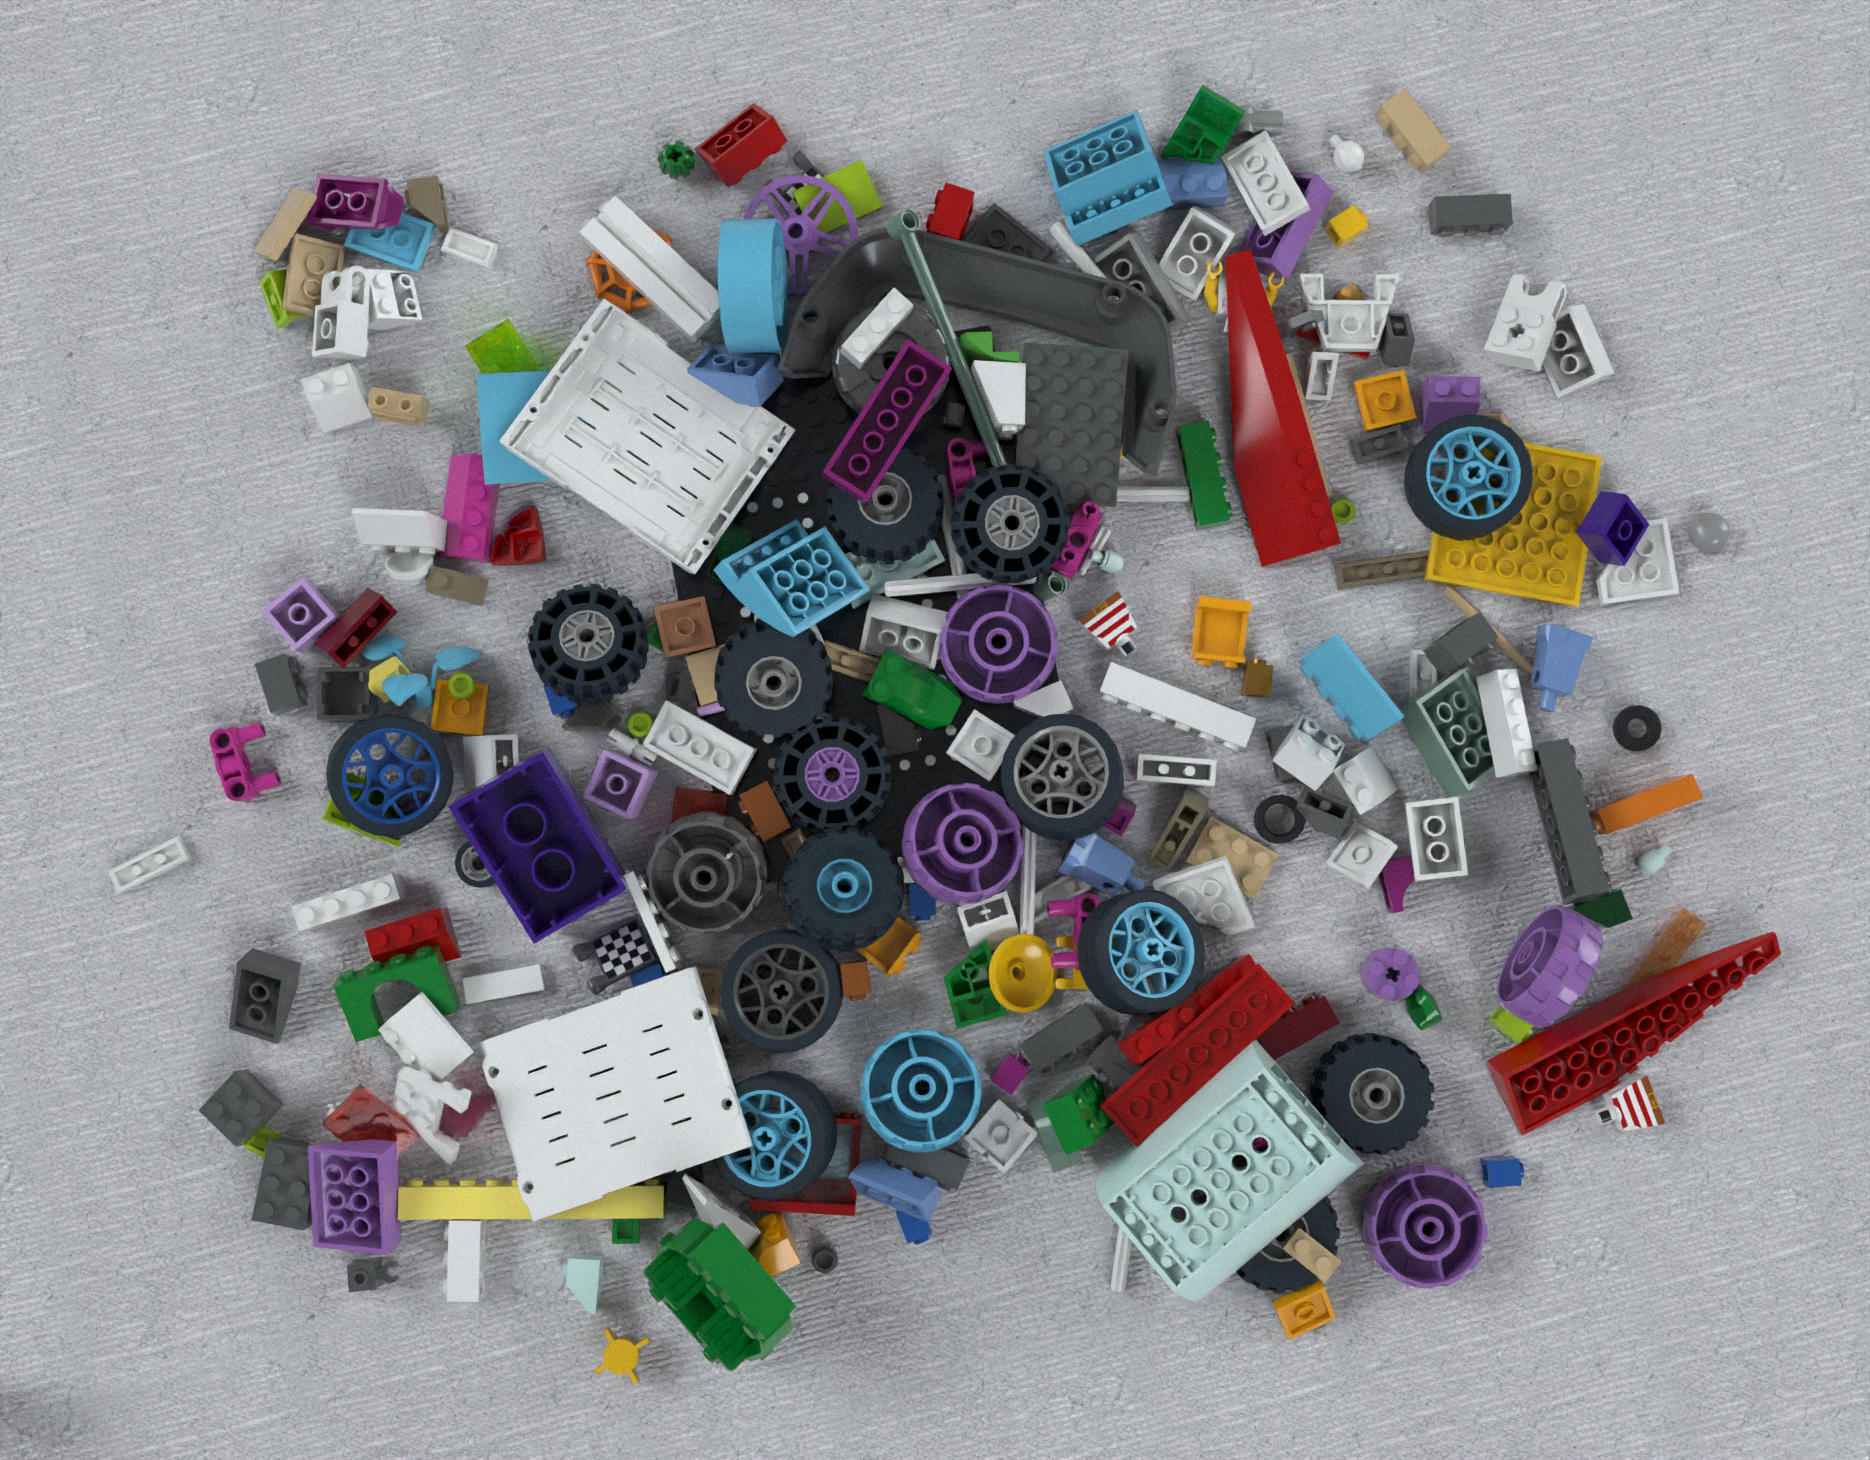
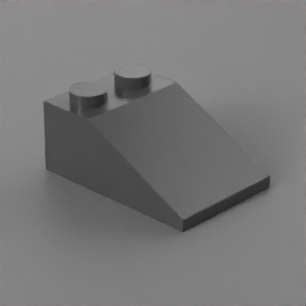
M254 948L246 953L237 962L229 1029L278 1044L281 1040L298 987L301 963Z

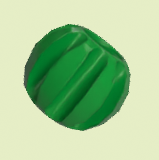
M678 140L673 145H670L669 142L664 144V151H659L657 159L664 175L669 174V178L677 180L679 175H683L684 178L689 176L690 172L688 169H694L696 160L693 157L694 152L690 146H684V143Z

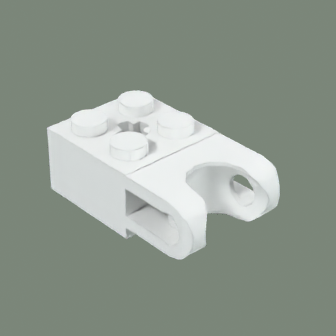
M351 266L342 272L332 271L323 276L321 304L315 306L312 357L337 362L366 357L369 347L367 329L370 324V315L368 314L370 275L363 267ZM354 273L360 278L357 286H352V275ZM334 278L339 282L337 289L332 284Z
M1514 274L1512 276L1484 347L1490 362L1540 371L1567 294L1565 282L1552 280L1544 292L1539 295L1530 296L1528 295L1530 285L1526 275Z

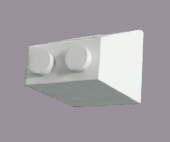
M974 360L970 367V372L997 439L1012 440L1013 437L1017 436L1018 430H1021L1025 425L1026 363Z

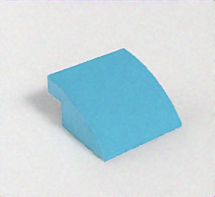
M1138 109L1044 150L1054 192L1066 216L1068 227L1076 246L1173 205Z
M551 370L476 374L485 485L553 481L508 451L499 442ZM535 409L530 410L532 413L536 412ZM578 417V419L586 424V421ZM566 435L564 436L565 438H567L568 440L582 448V446L574 442L572 439H570Z
M798 519L722 560L714 569L725 586L746 608L773 628L792 637L797 636L870 591L827 528L823 527L808 535Z

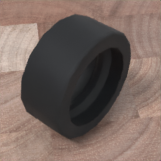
M1283 794L1273 795L1261 801L1254 814V825L1258 834L1267 842L1274 844L1289 843L1298 838L1306 822V819L1296 809L1298 801L1293 797ZM1275 804L1286 805L1294 814V825L1285 834H1274L1265 825V813L1269 807Z

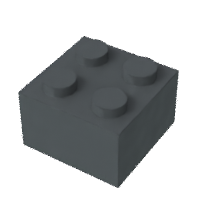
M1478 612L1457 624L1422 651L1426 654L1425 656L1431 664L1434 665L1439 675L1448 671L1452 675L1470 665L1478 655H1482L1493 647L1491 642L1499 636L1482 613Z
M245 1069L234 1071L200 1108L199 1112L233 1145L238 1147L246 1145L253 1136H256L259 1130L268 1123L284 1104Z

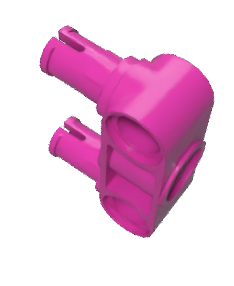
M957 437L949 442L944 451L946 477L953 509L955 501L963 488L976 476L973 464L974 457L988 455L983 441L972 442V440ZM951 448H961L963 451V456H954L951 452Z
M1091 501L1086 502L1084 505H1078L1068 527L1069 538L1073 536L1079 537L1082 540V545L1074 546L1068 538L1067 544H1065L1062 550V555L1050 568V570L1060 573L1069 579H1073L1103 513L1099 512V506L1096 503L1092 505L1093 502Z
M262 722L242 728L238 726L226 729L221 728L213 731L210 735L209 741L215 759V767L221 779L227 798L232 801L249 802L257 795H260L261 791L281 785V778L277 771L254 777L251 773L249 759L243 747L246 742L266 736V730ZM227 734L230 741L226 747H223L221 740ZM242 783L245 787V792L239 797L236 789Z
M1094 894L1070 897V900L1047 901L1048 916L1070 915L1073 918V937L1076 946L1074 952L1051 953L1052 968H1075V970H1079L1077 957L1078 937L1084 921L1090 914L1083 911L1081 904L1085 900L1090 902L1092 910L1100 904V900Z

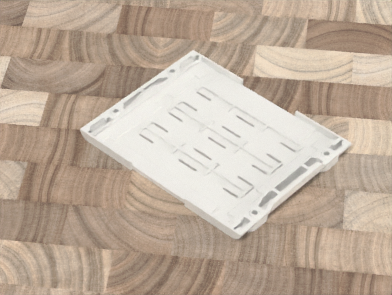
M603 299L499 442L508 451L561 487L569 488L630 529L632 535L687 572L696 574L769 467L777 459L783 447L795 432V429L763 407H750L738 404L688 374L687 368L691 363L669 349L667 341L606 299ZM618 362L621 363V364H622L623 366H625L626 368H628L629 370H631L632 372H634L635 375L632 374L631 372H629L628 370H626V369H625L624 367H622L621 365H619ZM606 380L607 382H609L610 384H612L614 387H616L617 389H619L620 391H622V393H620L619 391H617L616 389H614L612 386H610L609 384H607V383L604 382V381ZM666 396H669L670 398H672L673 400H675L676 402H678L680 405H682L683 407H685L686 409H688V411H686L684 408H682L681 406H679L678 404H676L675 402H673L672 400H670V399L667 398ZM591 399L595 400L596 402L607 408L609 411L605 410L604 408L593 402ZM535 409L536 412L532 413L530 410ZM653 414L657 415L658 417L672 425L675 429H673L672 427H670L669 425L655 417ZM578 417H580L596 429L594 430L593 428L582 422L580 419H578ZM640 432H642L643 434H645L646 436L660 444L662 447H659L657 444H655L654 442L640 434ZM719 432L723 433L724 435H726L727 437H729L730 439H732L733 441H735L736 444L733 443L732 441H730L729 439H727L726 437H724V436H723L722 434H720ZM566 435L567 437H569L570 439H572L574 442H576L577 444H579L580 446H582V448H580L579 446H577L576 444H574L573 442H571L570 440H568V439L565 438L564 436ZM767 449H772L773 452L770 453ZM706 450H708V451H710L711 453H713L714 455H716L718 458H720L721 460H723V462H721V461L718 460L716 457H714L713 455H711L710 453H708ZM627 451H630L631 453H633L634 455H636L638 458H640L641 460H643L644 462H646L647 464H649V466H647L646 464H644L643 462H641L640 460H638L637 458H635L634 456H632V455H631L630 453H628ZM693 468H695L696 470L704 474L706 477H708L710 481L698 472H696L695 470H693ZM614 469H616L617 471H619L620 473H622L623 475H625L626 477H628L630 480H632V481L635 482L636 484H633L632 482H630L629 480H627L626 478H624L623 476H621L620 474H618L616 471H614ZM680 487H683V488L686 489L688 492H690L691 494H693L694 496H696L697 499L694 498L693 496H691L690 494H688L687 492H685L684 490H682ZM667 505H669L670 507H672L673 509H675L676 511H678L679 513H681V514L684 516V518H683L682 516H680L679 514H677L676 512H674V511H673L672 509H670L669 507H667ZM703 541H707L709 544L704 545Z
M696 966L620 992L621 995L557 1018H546L479 1042L484 1058V1074L488 1085L493 1088L517 1168L519 1191L523 1201L528 1205L532 1222L606 1197V1193L675 1169L678 1172L753 1146ZM700 1011L703 1012L702 1017L699 1016ZM661 1024H662V1026H663V1027H660V1028L651 1030V1031H649V1032L643 1033L644 1030H647V1029L656 1027V1026H658V1025H661ZM607 1044L606 1047L583 1054L587 1050ZM668 1047L670 1049L653 1056L650 1055L651 1053L663 1050ZM547 1065V1068L529 1074V1071ZM614 1067L613 1070L590 1077L591 1074ZM677 1071L675 1074L658 1079L661 1075ZM554 1088L551 1092L536 1096L537 1093ZM621 1090V1093L597 1100L601 1096ZM684 1093V1096H683V1097H680V1098H677V1099H674V1100H671V1101H668V1102L665 1103V1100H666V1099H669V1098H672V1097H675V1096H678V1095H681V1094ZM728 1100L732 1102L731 1106L727 1105ZM561 1111V1114L543 1119L544 1116ZM628 1113V1116H625L623 1118L608 1123L604 1122L606 1120ZM689 1117L692 1118L691 1120L676 1124L674 1126L672 1125V1123ZM568 1134V1137L559 1139L551 1143L549 1141L554 1138ZM634 1136L636 1138L613 1147L611 1145ZM575 1157V1160L557 1166V1163Z

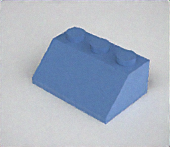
M1220 156L1214 165L1205 164L1200 161H1184V158L1157 160L1173 204L1162 210L1191 209L1194 206L1199 208L1224 206L1227 199L1226 171Z
M866 1157L849 1175V1179L859 1195L928 1223L942 1195L935 1180L925 1176L922 1179L915 1177L912 1171L903 1167H899V1169L890 1167V1163L881 1158L873 1160Z

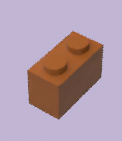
M768 781L739 795L742 800L738 802L744 816L750 815L754 823L750 828L758 839L761 838L763 842H767L793 828Z
M868 960L841 963L844 997L850 996V1001L866 999V994L871 993Z

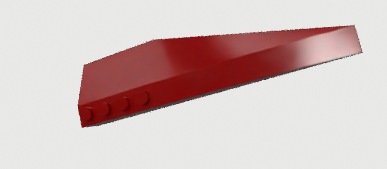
M1249 249L1225 256L1233 471L1260 565L1264 567L1341 544L1283 343L1253 255Z
M1772 931L1742 941L1662 972L1575 1014L1487 1060L1493 1082L1519 1133L1523 1136L1617 1086L1620 1083L1619 1078L1627 1072L1632 1074L1639 1068L1637 1064L1647 1056L1652 1058L1656 1055L1664 1042H1672L1704 1016L1703 1011L1711 1005L1716 1007L1723 1001L1721 997L1731 989L1736 991L1740 988L1748 975H1756L1780 956L1781 951L1776 933Z

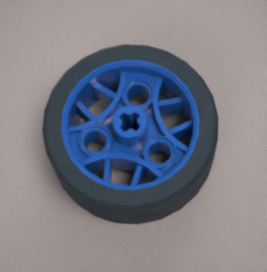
M385 714L363 719L345 730L335 742L328 757L326 779L332 801L345 819L358 829L373 835L393 837L418 831L435 820L446 806L450 797L454 773L448 749L437 733L424 723L410 717ZM389 732L401 733L392 745L385 734ZM406 736H410L418 742L410 759L396 751V748ZM379 744L384 748V755L380 759H373L370 756V749L373 745ZM422 747L427 752L430 760H417ZM357 749L363 761L349 762L353 752ZM365 766V782L347 781V767ZM391 768V771L395 772L396 776L391 777L389 781L384 777V773H389ZM415 768H421L424 772L423 779L417 783L412 782L410 779L411 771ZM347 786L362 788L355 800L352 799ZM374 790L381 791L383 794L382 801L377 805L371 804L368 800L369 794ZM415 791H428L425 798L420 802ZM410 792L416 807L403 814L394 801ZM392 805L398 816L385 817L384 814L388 807Z

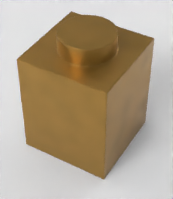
M1251 659V663H1246L1243 666L1240 696L1265 699L1270 697L1273 665H1266L1267 661L1261 659Z

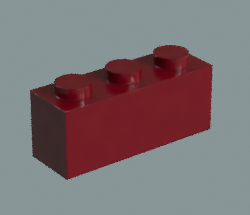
M367 588L314 645L328 659L345 669L398 612L382 595Z
M1315 993L1307 995L1301 999L1303 1004L1295 1008L1293 1006L1290 1007L1256 1038L1257 1042L1273 1060L1280 1058L1340 1023L1325 995H1316Z

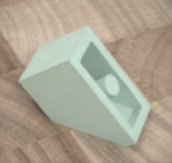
M573 1253L568 1258V1261H564L563 1277H567L566 1285L590 1314H596L600 1309L604 1256Z

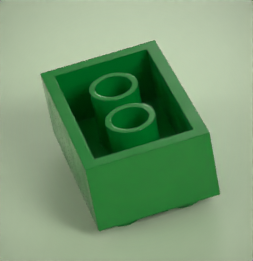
M1094 1073L1065 1085L1043 1105L1066 1155L1094 1144L1115 1123L1100 1106L1106 1099L1103 1085L1100 1080L1096 1079Z

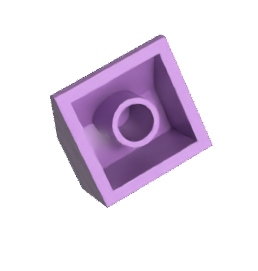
M1428 376L1421 383V434H1428L1438 424L1452 417L1467 414L1477 415L1480 405V377Z

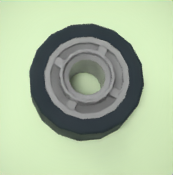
M471 842L464 843L457 851L455 858V869L460 879L467 885L477 888L490 887L496 884L486 867L483 870L477 868L476 860L479 855Z

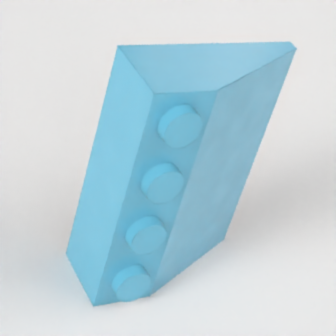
M1338 633L1322 642L1298 661L1303 675L1307 679L1312 678L1317 685L1316 690L1319 695L1325 700L1329 699L1334 706L1332 707L1333 712L1339 719H1345L1350 726L1348 728L1349 732L1356 740L1367 741L1405 717Z

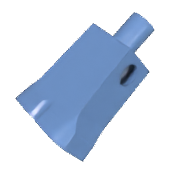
M1546 623L1537 626V650L1530 688L1542 692L1538 709L1545 712H1554L1557 697L1561 698L1572 695L1584 655L1590 649L1593 637L1558 625Z
M1095 833L1072 840L1058 867L1059 872L1075 877L1113 897L1122 887L1130 891L1142 890L1145 884L1144 880L1130 873L1135 860Z

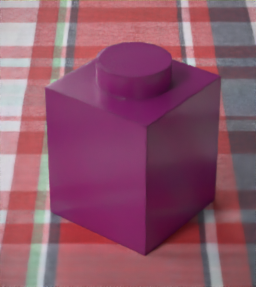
M1007 1052L989 1078L1012 1095L1030 1071L1029 1067L1026 1066L1028 1060L1017 1052L1014 1055Z

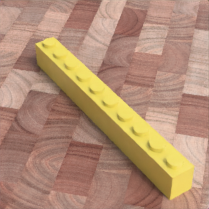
M649 1178L644 1180V1182H638L606 1193V1197L542 1219L664 1218L667 1214V1201H665L667 1182H660V1178ZM409 1179L407 1184L398 1187V1220L532 1219L528 1205L521 1197L517 1179H513L512 1183H502V1179H486V1183H476V1179H460L459 1183H449V1179H435L433 1183H423V1179Z

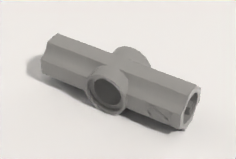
M1239 106L1246 112L1234 130L1233 137L1247 139L1265 130L1268 135L1282 134V111H1255V108L1251 106Z

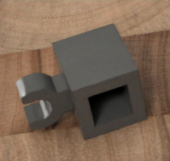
M382 1257L354 1260L347 1265L349 1292L376 1290L384 1284V1281L387 1283L397 1281L399 1276L389 1275L388 1268L396 1267L398 1262L389 1261L382 1266Z

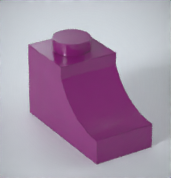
M1411 855L1389 859L1379 873V880L1388 913L1404 911L1403 898L1405 891L1415 881Z

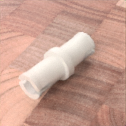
M613 728L608 735L609 737L606 738V743L615 746L625 752V756H632L648 767H652L655 758L658 757V754L642 746L639 743L640 740L637 738L632 739L616 730V728Z

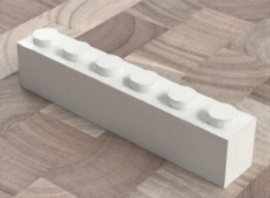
M1113 662L1108 665L1098 694L1103 695L1102 699L1112 704H1117V701L1127 704L1126 709L1138 714L1141 711L1151 714L1150 718L1161 723H1165V720L1175 723L1174 728L1187 733H1189V730H1193L1199 733V738L1209 742H1213L1216 739L1223 742L1222 746L1236 752L1238 748L1244 749L1256 721V718Z

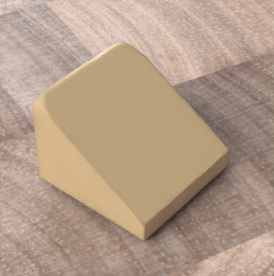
M803 826L780 840L791 858L795 850L814 833Z

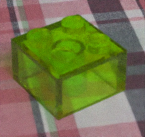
M506 319L465 345V348L482 374L527 372L541 369L509 319Z

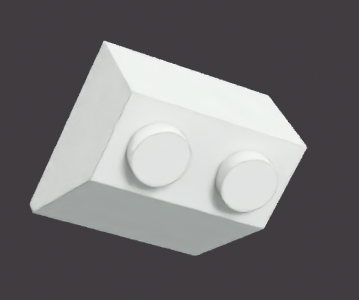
M351 363L301 379L308 403L324 434L374 418L371 411L367 408L368 398L359 371Z
M1372 746L1365 748L1335 766L1333 772L1329 775L1343 800L1354 804L1351 812L1353 816L1363 814L1398 790Z

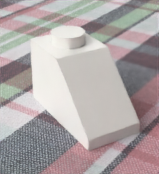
M1061 680L1012 703L1014 708L1039 718L1052 714H1069L1068 712L1074 709Z

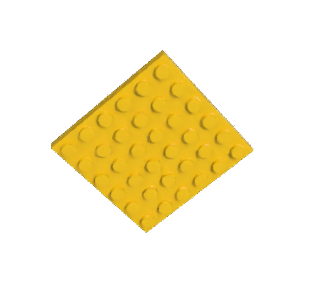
M1475 443L1476 448L1481 445V444ZM1524 443L1530 454L1533 466V485L1529 498L1521 511L1500 529L1481 538L1457 540L1438 535L1432 531L1424 580L1576 608L1579 606L1588 547L1576 534V531L1596 499L1602 457ZM1486 447L1479 451L1491 463L1496 457ZM1455 448L1454 455L1459 459H1464L1463 451ZM1489 477V484L1494 488H1498L1499 483L1497 479ZM1446 492L1447 500L1456 503V495L1452 492ZM1483 499L1471 501L1477 516L1486 514ZM1493 500L1495 509L1498 507L1500 502ZM1461 508L1459 514L1466 515Z

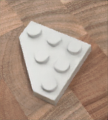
M1667 518L1647 521L1650 525L1625 566L1608 564L1596 580L1600 605L1679 594Z
M1226 855L1153 880V886L1156 891H1162L1176 898L1187 907L1199 923L1212 925L1228 935L1255 927L1252 915Z

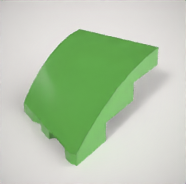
M992 331L966 332L957 338L968 367H971L974 360L1019 363V351L993 352Z

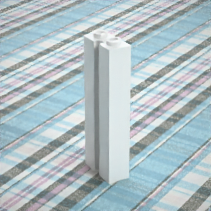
M614 196L611 200L607 199L599 208L601 213L596 218H588L582 224L579 232L583 240L694 343L720 317L718 291L618 197Z

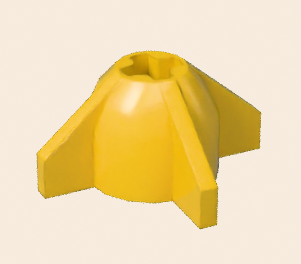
M610 1327L606 1328L603 1332L610 1343L604 1351V1363L599 1365L594 1371L596 1374H599L608 1368L615 1374L624 1375L628 1373L634 1385L640 1381L636 1370V1365L640 1359V1348L650 1342V1337L647 1336L635 1341L629 1336L618 1337Z

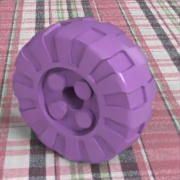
M1006 584L982 586L969 591L957 600L945 616L947 618L945 627H942L939 639L940 659L950 680L966 695L987 703H1011L1036 691L1050 675L1057 657V630L1048 610L1040 600L1028 591ZM996 636H1001L1006 641V645L1001 649L994 648L991 644V640Z
M973 783L949 784L932 791L922 798L907 818L901 841L902 858H905L908 866L907 872L914 883L924 888L926 894L940 902H951L954 905L975 904L993 897L1004 889L1017 872L1024 849V840L1020 834V821L1015 812L1011 811L1005 804L1006 800L993 790L991 792L980 788V785ZM960 837L967 840L968 847L962 845Z
M1553 905L1549 909L1542 911L1522 932L1505 960L1496 989L1499 1004L1518 1019L1536 1027L1552 1025L1556 1019L1562 1018L1571 1009L1574 1001L1581 997L1589 984L1588 980L1591 974H1594L1600 960L1599 953L1603 948V936L1599 927L1579 912L1561 905Z
M1424 1163L1406 1164L1405 1167L1395 1171L1392 1169L1379 1179L1378 1185L1369 1191L1364 1202V1216L1361 1218L1362 1233L1368 1251L1380 1268L1402 1283L1413 1287L1433 1289L1435 1286L1454 1284L1461 1280L1462 1275L1469 1269L1473 1270L1482 1256L1480 1252L1483 1243L1487 1242L1488 1225L1485 1224L1483 1205L1470 1185L1456 1173L1446 1168ZM1426 1222H1431L1429 1229L1422 1231L1423 1225Z

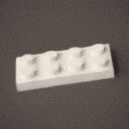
M1266 130L1221 156L1264 236L1311 210Z
M670 700L665 701L642 745L729 795H733L757 750Z
M632 871L623 875L665 972L667 973L681 967L679 961L683 960L677 946L672 947L669 937L672 936L670 928L666 922H661L658 915L661 913V910L651 900L647 889V876L640 874L638 871Z

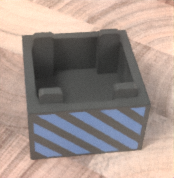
M317 667L316 719L324 722H358L377 715L378 696H375L368 686L369 673L373 668L345 667L343 669L342 667Z

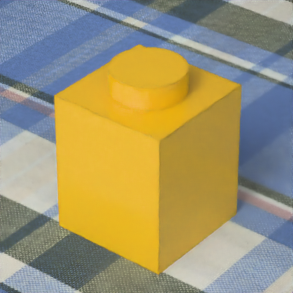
M1354 204L1329 220L1324 229L1337 249L1363 234L1369 225L1367 224L1368 220L1362 210H1358Z

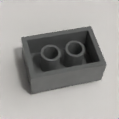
M281 1137L268 1141L252 1221L298 1230H305L312 1226L308 1146L315 1144Z

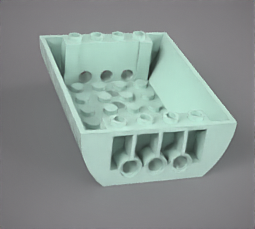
M1255 1039L1140 1144L1135 1146L1132 1143L1096 1175L1095 1184L1102 1206L1170 1288L1181 1297L1198 1302L1364 1163ZM1262 1137L1266 1139L1268 1149L1264 1152L1257 1151L1253 1145L1255 1138ZM1235 1155H1243L1248 1161L1247 1167L1244 1169L1235 1167L1233 1157ZM1200 1189L1206 1193L1207 1200L1205 1203L1200 1204L1194 1201L1192 1196L1194 1190ZM1179 1206L1186 1211L1187 1216L1185 1220L1179 1221L1174 1218L1172 1214L1174 1207Z

